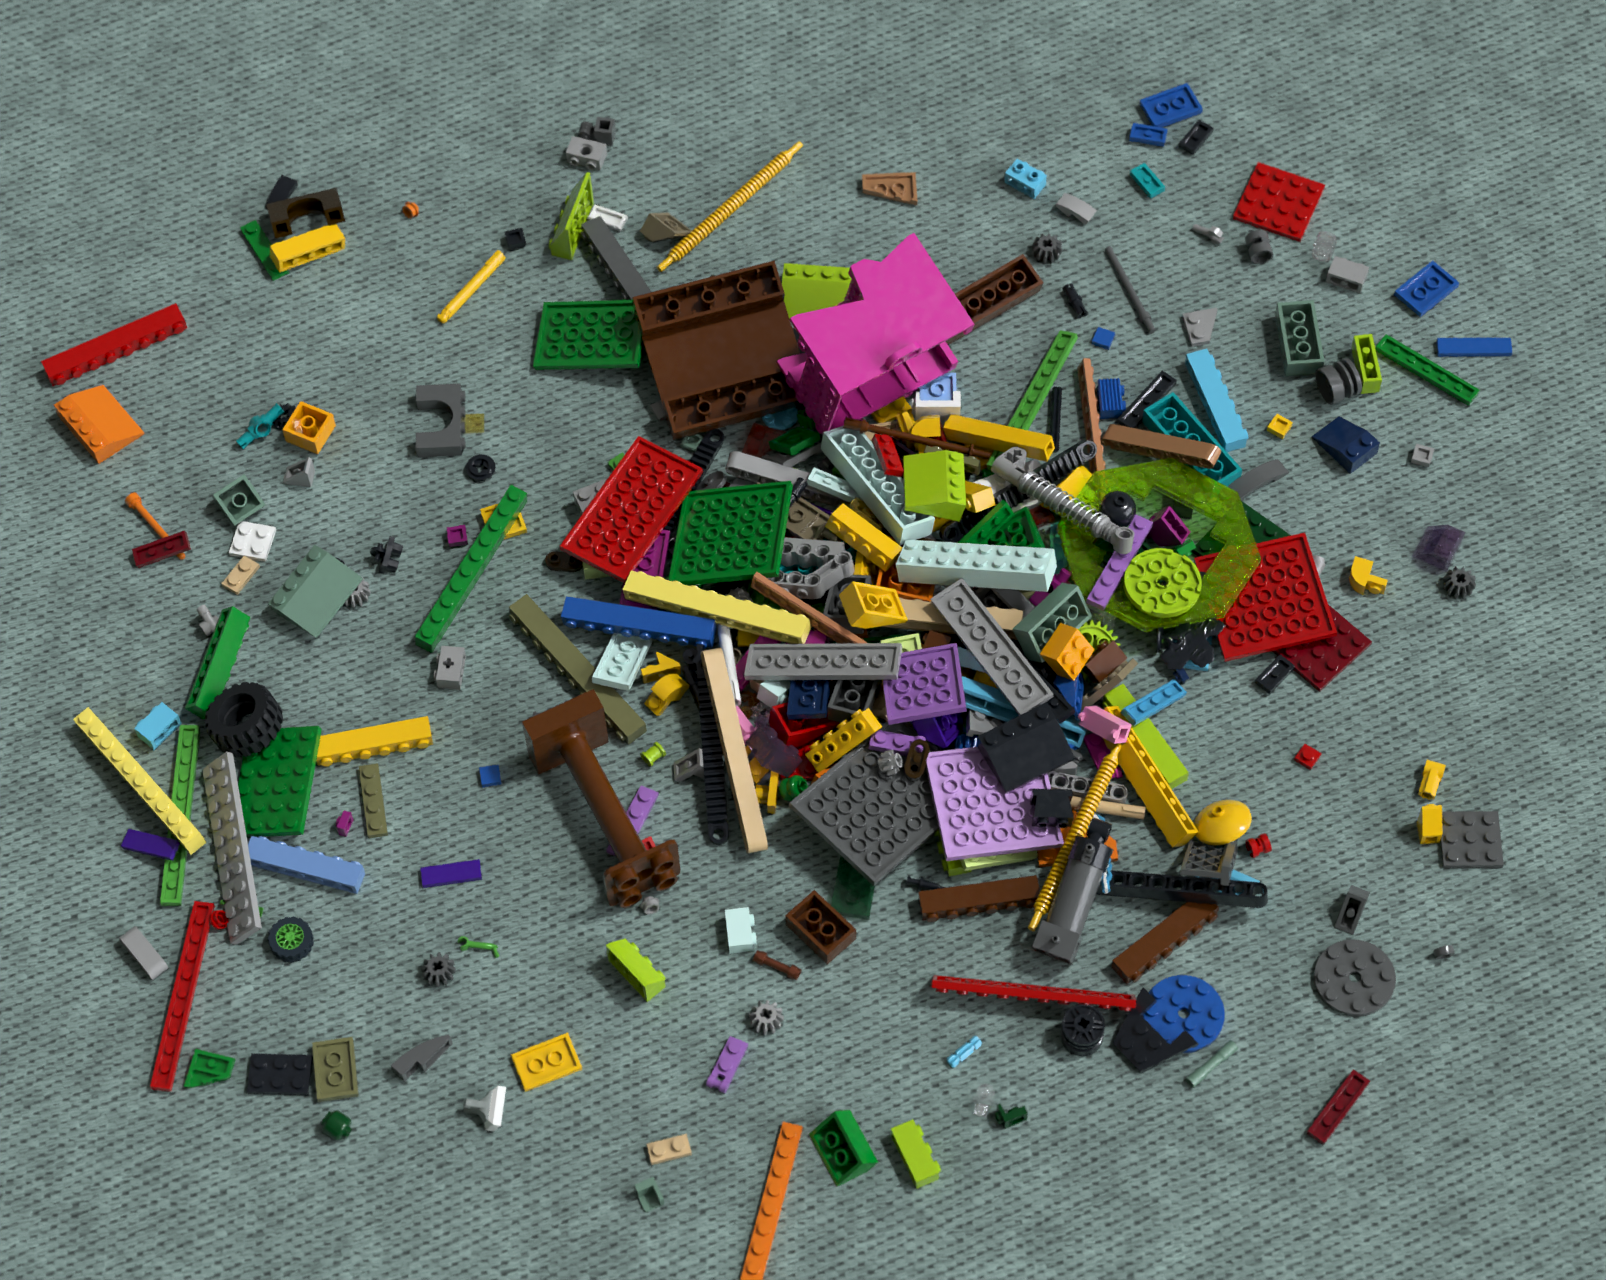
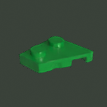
M195 1049L184 1087L193 1088L229 1080L235 1059Z

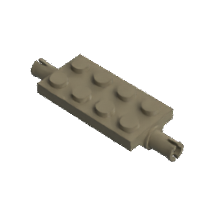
M801 497L797 502L793 503L788 513L787 533L799 539L823 540L826 538L829 541H842L841 538L825 527L830 515Z

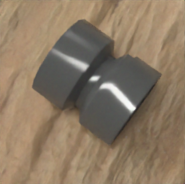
M1254 230L1248 233L1245 237V242L1251 262L1258 264L1271 260L1273 251L1267 231Z

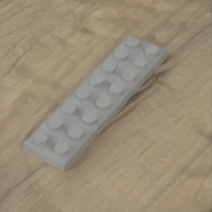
M963 578L931 598V603L1019 716L1044 704L1053 697L1052 691Z
M901 643L750 644L744 677L745 680H898L902 645Z

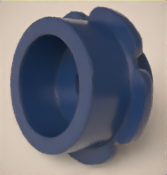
M1184 668L1181 670L1176 669L1173 672L1178 683L1182 681L1185 684V681L1189 679Z

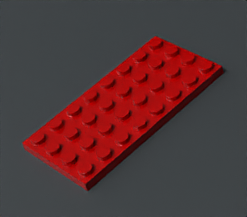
M638 436L561 543L560 550L626 583L630 571H634L702 475L703 468Z

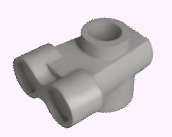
M204 604L198 607L196 611L204 620L199 625L208 637L214 632L218 617L216 615L212 617V614Z

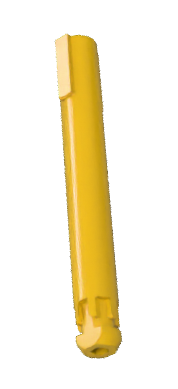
M497 250L444 307L441 314L437 315V320L440 323H447L505 261L506 257L501 251Z

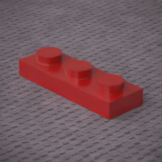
M874 434L872 442L884 474L902 477L904 470L892 437L885 434Z

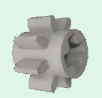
M893 750L885 751L878 759L879 768L882 772L887 771L888 776L896 774L900 771L899 768L902 767L900 754H894Z

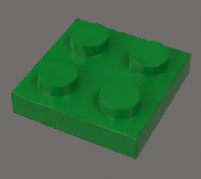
M795 427L768 443L770 449L792 456L797 455L804 448L812 447L815 442L821 439L817 432Z

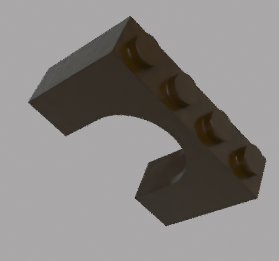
M337 188L266 204L275 238L292 235L291 223L296 218L307 214L324 215L328 226L346 222Z

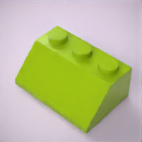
M625 938L606 945L608 961L647 1002L666 987V978L660 970L656 971L652 967L653 964L647 956L643 957L633 942L629 943Z

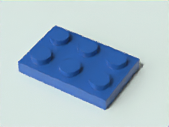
M1188 83L1146 97L1139 102L1151 125L1160 128L1203 112L1202 106Z
M1431 261L1395 290L1394 295L1419 317H1422L1459 286V282L1438 264Z

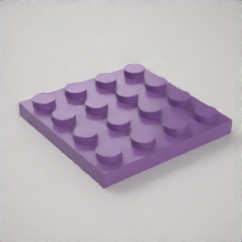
M957 643L902 652L898 680H883L889 725L967 711Z

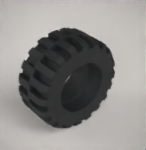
M241 682L240 685L234 684L231 685V688L224 689L222 694L214 698V702L208 706L209 711H206L204 722L206 732L221 752H231L234 757H242V755L245 757L251 756L254 752H260V749L263 747H268L270 745L269 742L271 740L274 741L277 737L276 733L280 732L283 722L282 709L265 686L250 682V684L249 682ZM252 713L245 722L236 725L241 718Z

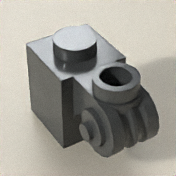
M597 117L595 126L589 122H582L578 136L583 139L613 146L616 134L615 119Z

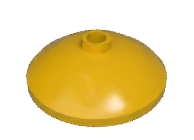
M1216 801L1206 806L1196 816L1193 823L1199 831L1196 837L1208 845L1230 843L1241 837L1248 830L1252 816L1249 808L1240 801Z

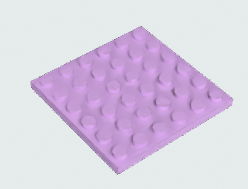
M978 747L929 752L926 770L946 861L1061 848L1064 845L1060 828L1032 826L1034 805H1030L1032 789H1051L1048 774L1005 793Z

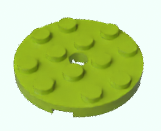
M1154 548L1141 552L1131 560L1124 575V590L1130 602L1140 611L1160 618L1175 617L1190 610L1197 602L1202 586L1200 572L1192 560L1185 555L1181 556L1174 553L1173 550L1166 548ZM1159 580H1164L1168 584L1166 585V587H1164L1157 582Z

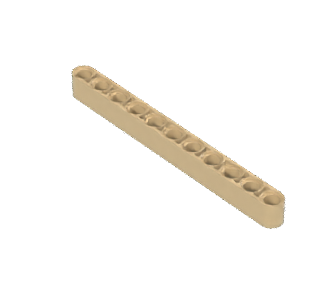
M721 648L701 651V660L747 853L764 851L768 849L766 833L723 651Z

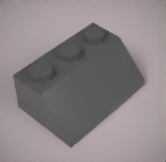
M976 587L973 590L985 607L1015 608L1023 611V618L1035 608L1019 590Z

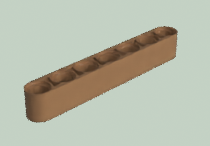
M1115 424L1109 425L1101 440L1104 446H1111V449L1208 469L1214 467L1221 454V449L1211 443Z

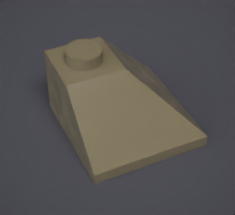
M669 212L649 213L640 230L650 242L685 237L692 231Z

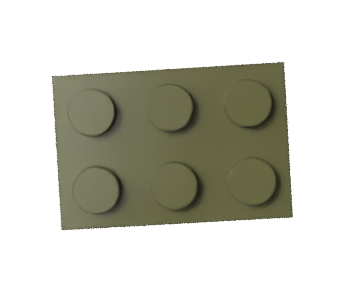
M353 1037L312 1042L318 1102L358 1097L359 1090Z

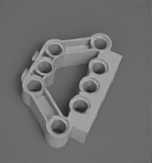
M785 537L781 558L782 565L789 567L799 564L802 568L817 566L819 569L808 575H802L797 571L787 574L779 570L778 577L768 579L797 598L818 599L824 595L825 591L839 581L853 575L855 568L851 554L845 550L844 542Z

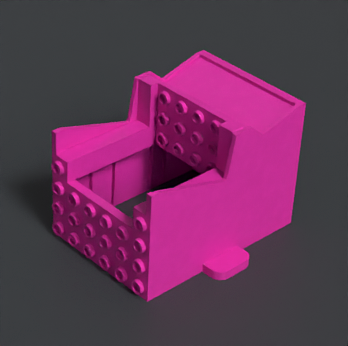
M915 233L907 236L881 262L862 259L851 265L848 272L851 282L843 302L837 306L797 314L790 318V322L799 334L798 346L805 353L784 357L777 360L776 363L785 375L788 386L796 392V398L799 403H803L805 406L806 414L816 423L815 427L820 434L843 426L846 416L862 420L867 415L903 396L907 398L917 391L918 388L950 372L957 366L958 360L945 341L961 332L965 335L970 333L974 323Z

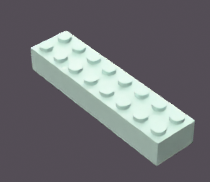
M841 426L823 433L820 449L899 545L904 544L906 540H917L932 534L935 518L930 515L904 510L903 479L884 474L874 444L864 432L860 434L859 431Z
M906 540L896 563L899 582L952 585L963 578L969 587L1048 592L1057 567L1054 549L921 540Z

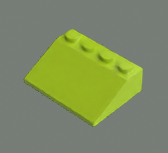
M590 172L584 174L572 189L570 196L566 197V207L564 210H561L560 222L556 224L554 229V238H551L549 241V249H551L552 256L572 260L581 238V224L587 222L594 204Z
M784 263L782 287L785 293L784 303L789 319L797 314L833 307L843 302L851 282V277L848 274L850 268Z
M942 450L904 456V510L960 521L966 507L964 454Z

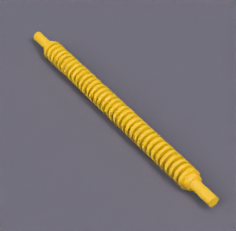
M798 141L788 151H781L729 197L728 200L722 203L702 223L669 251L668 257L657 266V269L662 272L672 262L680 261L791 162L792 156L803 147V144Z
M1122 743L1114 744L1111 753L1107 754L1101 762L1089 791L1065 838L1064 845L1061 847L1034 904L1035 913L1028 926V929L1031 931L1036 930L1041 917L1049 912L1075 837H1084L1118 765L1117 756L1122 748Z

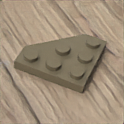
M1134 658L1129 662L1125 660L1108 677L1092 689L1094 691L1092 694H1085L1083 696L1081 712L1084 710V707L1093 705L1119 684L1135 668L1138 663Z

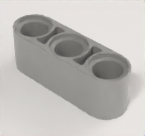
M136 926L119 937L123 946L127 947V951L139 962L144 972L149 974L151 980H154L169 969L162 957Z

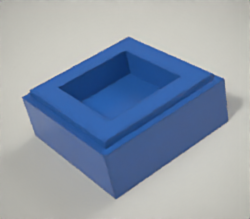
M1098 327L1093 337L1092 345L1109 350L1115 337V332Z
M499 765L479 768L482 788L501 785Z

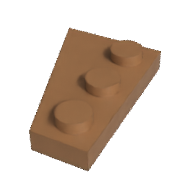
M915 172L862 174L864 194L917 205Z

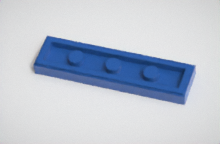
M1437 338L1436 340L1438 357L1512 356L1511 338Z

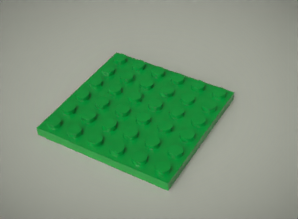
M791 481L690 491L682 503L669 581H679L683 585L750 580L753 579L756 572L766 578L778 577L793 488Z

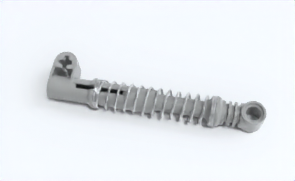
M1012 447L995 459L991 471L1016 486L1022 494L1026 493L1027 497L1032 496L1033 500L1038 499L1039 504L1044 503V507L1049 506L1050 511L1055 510L1056 514L1061 513L1062 518L1067 516V520H1073L1074 525L1079 523V528L1085 527V532L1091 530V536L1103 538L1111 543L1116 552L1120 554L1131 552L1135 534L1132 529L1119 527L1112 523L1107 515L1102 514V512L1097 513V510L1091 509L1090 505H1086L1082 501L1080 502L1078 498H1074L1071 494L1068 495L1067 491H1062L1059 487L1056 488L1055 484H1051L1048 480L1045 481L1043 477H1039L1035 472L1031 470L1026 471L1024 468L1027 452L1023 448Z

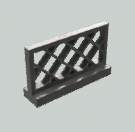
M1238 839L1223 845H1208L1199 840H1190L1180 875L1221 878V885L1229 886L1237 857Z

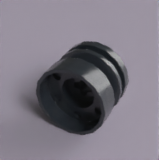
M1076 1005L1065 1013L1062 1020L1061 1042L1067 1051L1076 1056H1089L1101 1047L1105 1030V1020L1101 1012L1089 1005Z

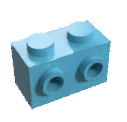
M1016 159L1005 172L1006 184L1033 199L1046 186L1047 175L1019 159Z
M161 702L158 706L153 707L150 714L141 719L134 729L138 738L155 750L182 723L179 715Z

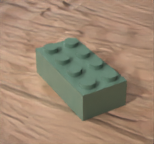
M1314 300L1277 303L1275 318L1285 376L1315 374L1317 369L1324 366V356Z
M1061 583L1013 628V631L1026 659L1043 663L1045 660L1040 653L1060 623L1079 629L1092 615L1079 586Z

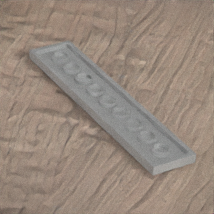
M226 751L202 770L223 900L226 901L224 907L225 915L229 920L227 925L230 944L237 945L260 930L262 926L233 753Z

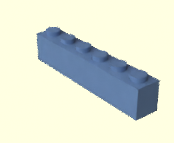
M251 836L248 843L251 866L355 894L358 893L365 875L364 867L356 861L347 862L337 856H325L319 851L310 852L300 846L291 847L281 841H269L263 836Z

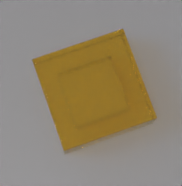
M466 414V433L484 432V414Z

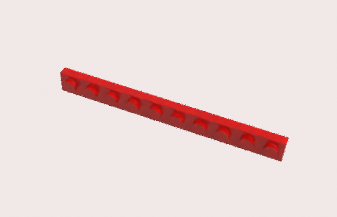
M194 901L150 1084L151 1090L172 1091L211 926L209 917L215 909L214 903Z

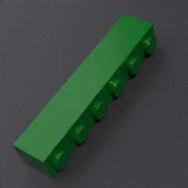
M233 606L221 611L185 707L186 710L201 719H205L206 711H209L208 706L214 702V698L223 693L226 682L231 676L232 666L237 660V652L243 644V636L249 627L250 617Z

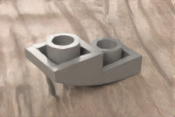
M1064 193L1055 204L1065 215L1069 217L1073 214L1085 225L1097 211L1086 202L1067 193Z

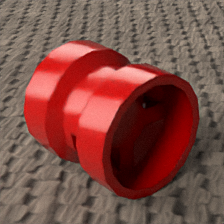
M1265 833L1258 835L1255 839L1249 838L1245 840L1247 850H1252L1253 852L1250 853L1252 858L1259 856L1260 853L1272 851L1270 840Z

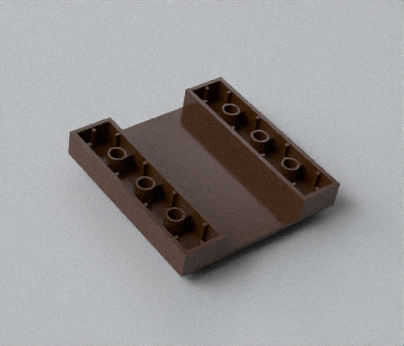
M775 261L632 297L634 313L673 440L804 406L803 403H799L797 400L796 392L788 386L785 375L776 363L777 360L784 357L798 355L800 351L784 303L785 293Z

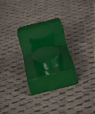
M1001 1103L997 1105L996 1112L994 1113L998 1124L1002 1123L1004 1129L1026 1121L1028 1117L1025 1106L1020 1108L1013 1107L1005 1113Z

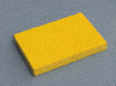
M568 1033L511 1054L525 1092L582 1070Z

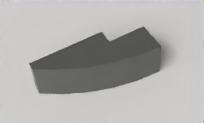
M448 1034L436 1037L410 1049L391 1065L393 1073L404 1082L418 1068L425 1073L453 1044L451 1037Z

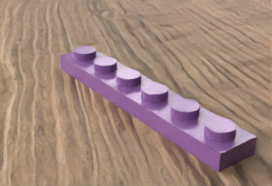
M1135 515L1128 527L1135 533L1131 552L1120 554L1114 551L1086 600L1087 604L1104 611L1125 575L1131 560L1137 554L1152 528V521Z

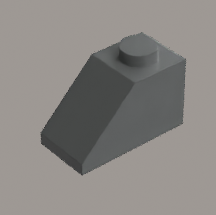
M1351 885L1335 928L1354 935L1370 892Z

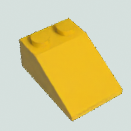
M852 581L839 594L842 606L852 627L867 629L908 621L896 589Z

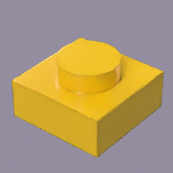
M1276 414L1267 426V431L1283 439L1291 429L1293 422Z

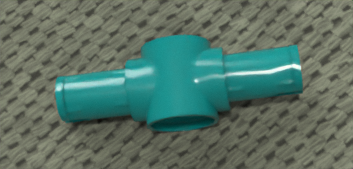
M276 403L267 413L252 417L249 421L248 430L236 442L245 449L255 438L266 437L271 431L273 422L284 413V410Z

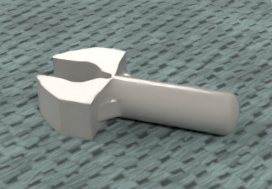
M1197 224L1193 225V231L1210 237L1211 242L1214 244H1220L1224 237H1221L1224 233L1218 227L1212 226L1211 229H1207Z

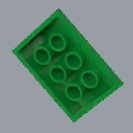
M1027 506L1014 512L1015 515L985 543L989 545L1045 548Z

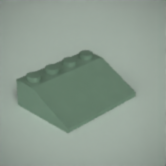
M314 545L269 601L268 605L276 614L317 638L363 578L331 554Z

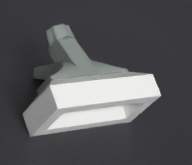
M497 1086L492 1091L486 1093L485 1097L481 1100L465 1099L463 1104L464 1112L479 1115L485 1124V1130L495 1131L501 1126L506 1087Z

